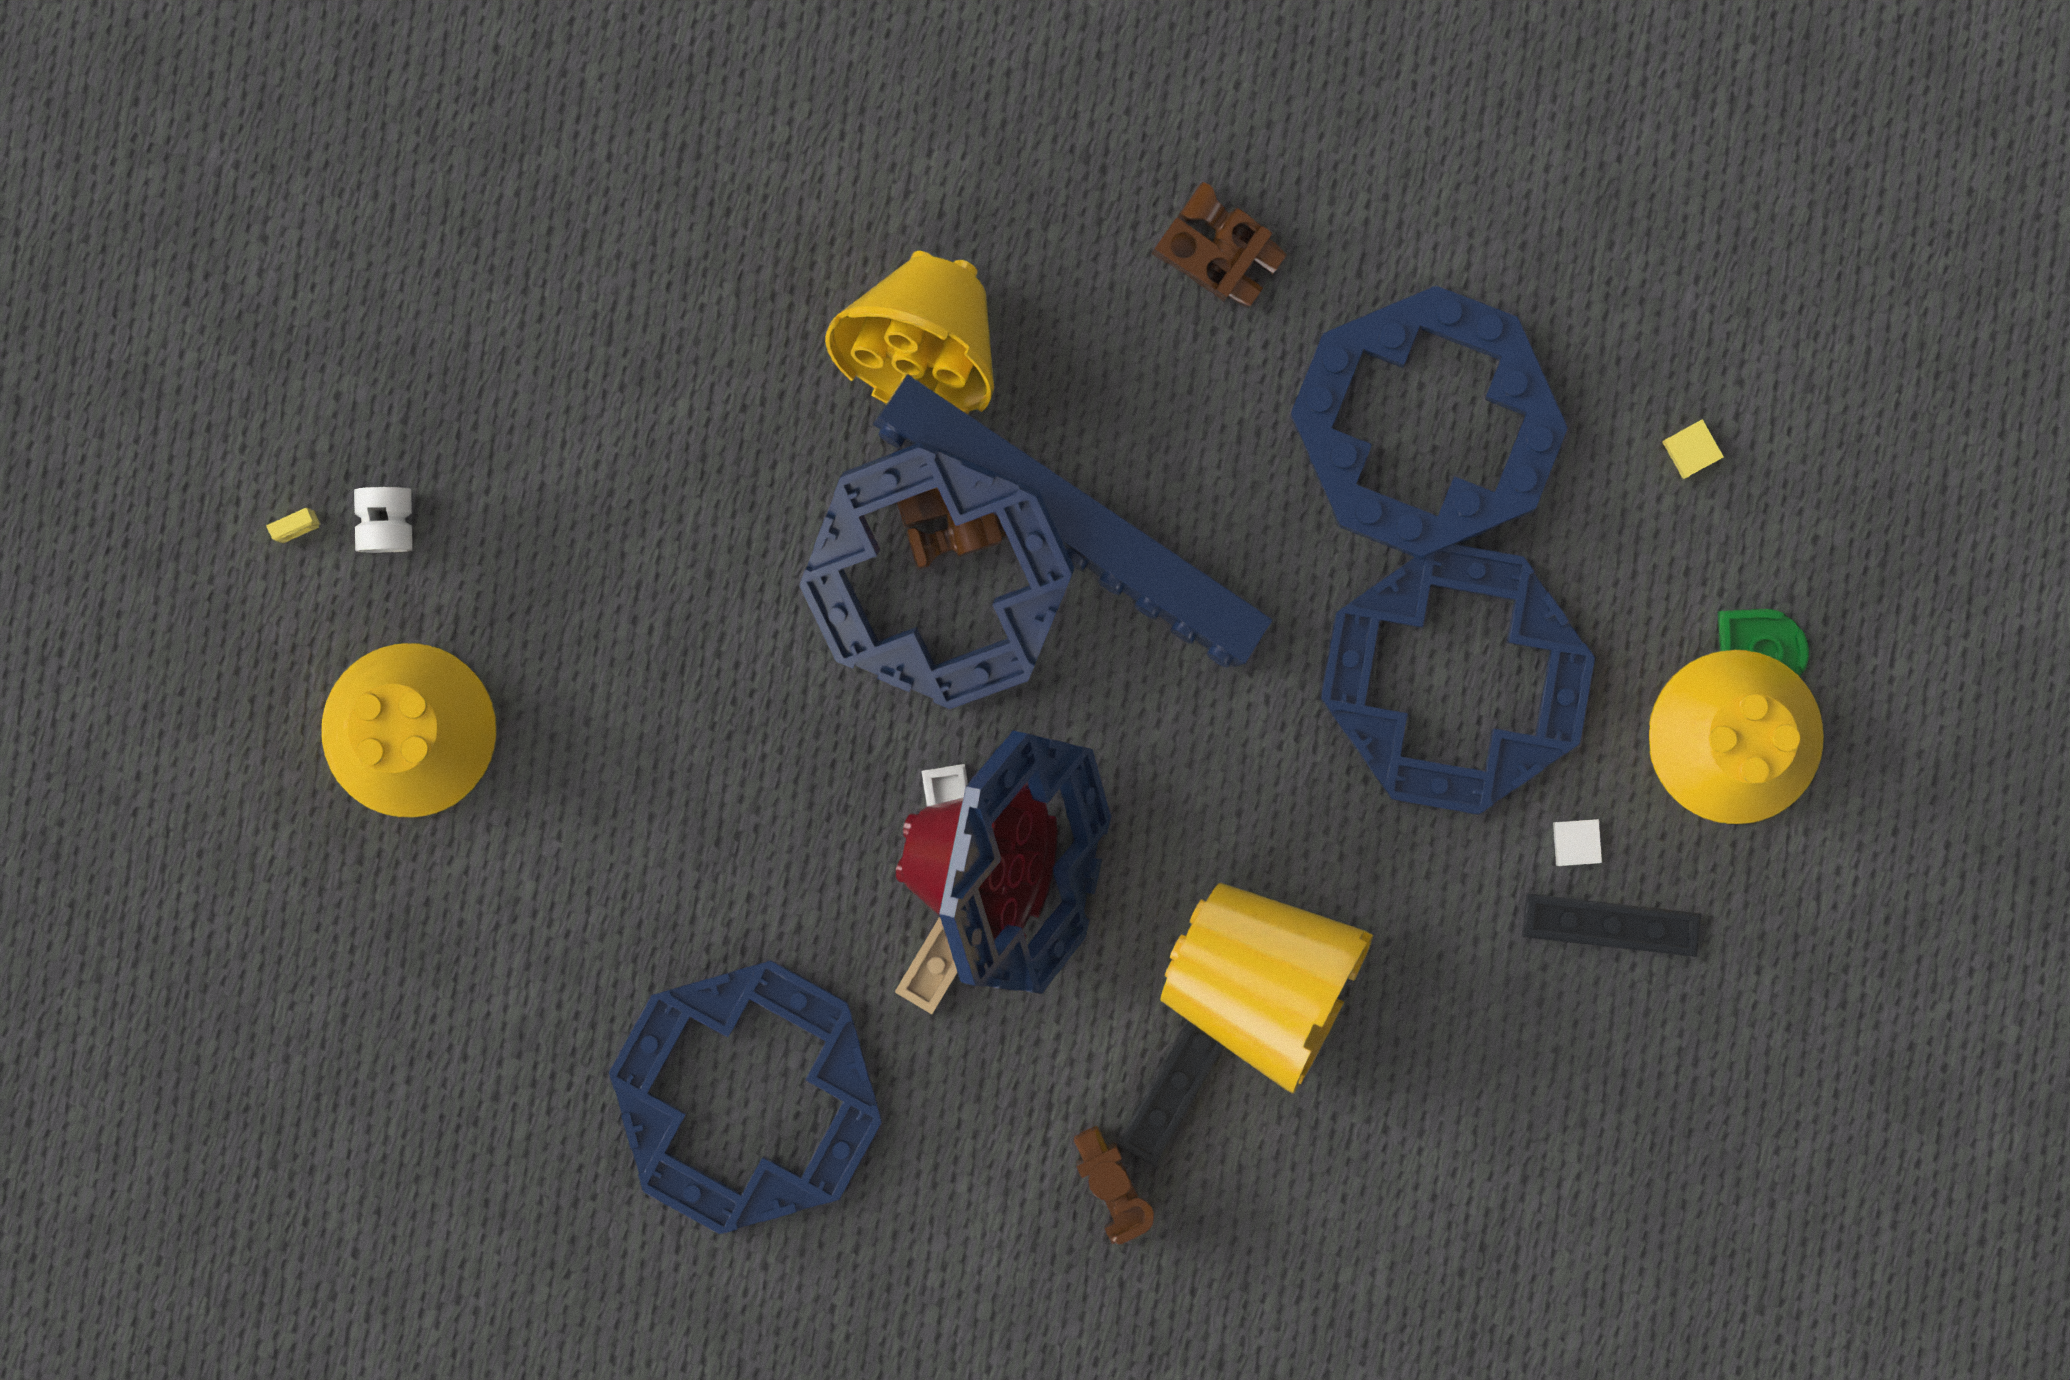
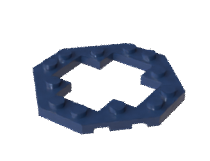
M1439 286L1431 287L1323 333L1290 415L1307 450L1309 460L1320 485L1323 487L1338 526L1419 559L1494 529V527L1514 518H1520L1534 512L1568 429L1518 317ZM1419 329L1500 360L1485 400L1525 415L1495 492L1454 476L1438 516L1357 485L1372 444L1332 429L1362 354L1365 353L1404 368Z
M920 442L842 473L799 586L836 662L852 669L854 666L867 670L878 675L877 679L907 692H910L912 689L934 698V703L952 709L1029 680L1075 568L1039 490L925 442ZM938 487L955 526L996 511L1030 585L996 597L992 604L1005 630L1007 639L935 665L917 627L880 641L877 640L843 568L873 558L880 552V548L864 516L865 514Z
M1453 544L1423 559L1414 557L1335 613L1320 699L1390 799L1479 815L1580 744L1595 657L1569 623L1570 621L1551 594L1543 587L1524 556ZM1430 586L1514 600L1507 643L1549 651L1535 736L1492 729L1485 771L1401 757L1408 713L1365 706L1379 621L1422 628Z
M1012 731L966 785L939 913L960 982L974 986H988L998 989L1021 990L1042 994L1086 938L1090 919L1086 918L1084 911L1087 893L1095 894L1102 859L1095 858L1097 845L1104 834H1108L1111 819L1093 749L1028 733ZM1027 781L1034 801L1049 803L1060 789L1075 840L1053 867L1054 878L1057 882L1062 902L1051 916L1045 920L1043 926L1028 945L1023 929L1008 924L994 940L978 889L1002 860L992 824Z
M773 960L651 995L609 1071L613 1089L616 1092L621 1109V1117L629 1145L633 1151L639 1172L638 1176L643 1192L718 1234L839 1200L882 1123L849 1003ZM749 1000H752L826 1041L805 1081L842 1100L843 1103L802 1177L763 1156L741 1194L666 1152L687 1113L649 1093L690 1017L720 1034L730 1037Z

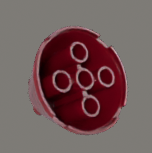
M1028 783L1022 787L992 824L1002 860L978 888L994 940L1007 924L1024 929L1030 916L1039 917L1053 876L1057 852V819L1055 816L1048 815L1046 803L1032 799ZM963 798L927 806L919 814L911 813L906 818L903 826V835L906 841L903 856L896 867V879L898 882L905 883L917 897L938 915L940 913Z

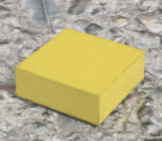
M1703 419L1662 441L1683 479L1723 458Z
M304 508L266 526L272 540L286 543L319 528L318 525L320 523L314 510Z

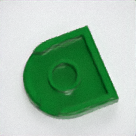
M1773 609L1718 611L1720 651L1747 650L1758 652L1785 664L1799 677L1802 675L1801 673L1806 669L1809 658L1808 642L1805 633L1790 617L1788 618L1784 613Z

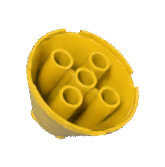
M915 251L909 261L833 318L825 336L826 348L831 359L849 380L852 381L857 376L873 387L872 396L884 403L888 402L900 382L908 374L966 414L975 409L982 412L988 406L993 395L994 380L986 292L981 282L976 278L978 273L976 267L964 260L951 262L946 259L933 257L924 251Z
M416 643L394 644L379 648L361 657L337 680L329 694L323 712L322 744L326 760L333 775L347 793L358 802L372 810L390 816H427L455 805L484 776L495 749L496 717L492 701L484 684L460 659L442 649Z
M1747 650L1719 651L1699 657L1688 663L1665 684L1654 703L1650 715L1649 753L1660 782L1667 792L1684 808L1700 817L1715 822L1746 824L1761 821L1782 812L1793 804L1807 789L1814 778L1821 760L1824 739L1823 723L1817 702L1804 681L1788 666L1758 652Z

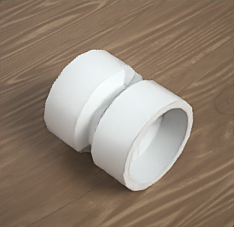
M401 487L354 489L355 515L359 516L362 521L355 526V551L367 553L413 551L412 526L405 522V518L412 514L411 489ZM380 511L387 512L388 521H379Z

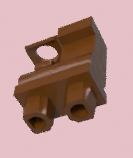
M1205 182L1199 185L1152 252V255L1170 264L1222 301H1225L1228 297L1247 308L1252 305L1263 287L1244 274L1251 263L1254 262L1273 275L1286 257L1285 252L1269 239L1273 234L1271 231L1258 224L1239 208L1227 212L1225 207L1217 200L1213 187ZM1189 219L1206 221V226L1216 231L1215 237L1210 241L1185 222Z
M938 487L897 502L904 528L945 516L947 518V529L936 531L934 534L921 532L917 528L907 530L906 534L917 570L929 567L937 556L953 550L957 553L958 557L998 545L1001 543L1002 538L1007 537L999 517L994 513L955 526Z
M1098 1125L1075 1135L1073 1140L1082 1159L1076 1161L1078 1172L1081 1178L1088 1176L1090 1190L1096 1197L1105 1201L1114 1221L1104 1225L1111 1243L1120 1245L1146 1233L1153 1225V1208L1149 1202L1138 1196L1125 1167L1119 1161L1122 1159L1116 1142L1107 1146Z

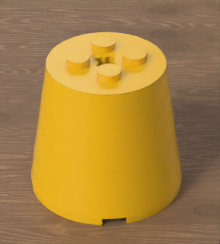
M1220 882L1214 888L1207 901L1202 899L1199 901L1189 922L1191 926L1186 936L1181 934L1170 955L1172 960L1165 973L1167 980L1160 1000L1276 1084L1294 1094L1299 1084L1302 1083L1344 1004V1001L1337 999L1348 978L1353 981L1356 979L1374 935L1365 930Z

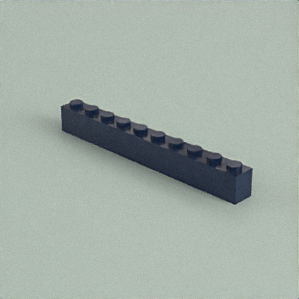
M908 374L900 382L873 423L874 426L880 429L878 435L896 448H901L902 445L910 447L917 443L925 442L1039 490L1074 568L1081 571L1088 568L1100 577L1098 583L1105 589L1116 595H1120L1122 592L1136 601L1134 607L1138 611L1155 620L1158 616L1173 625L1170 631L1174 635L1190 644L1194 640L1208 649L1206 655L1223 667L1229 668L1230 665L1237 667L1245 664L1272 622V619Z

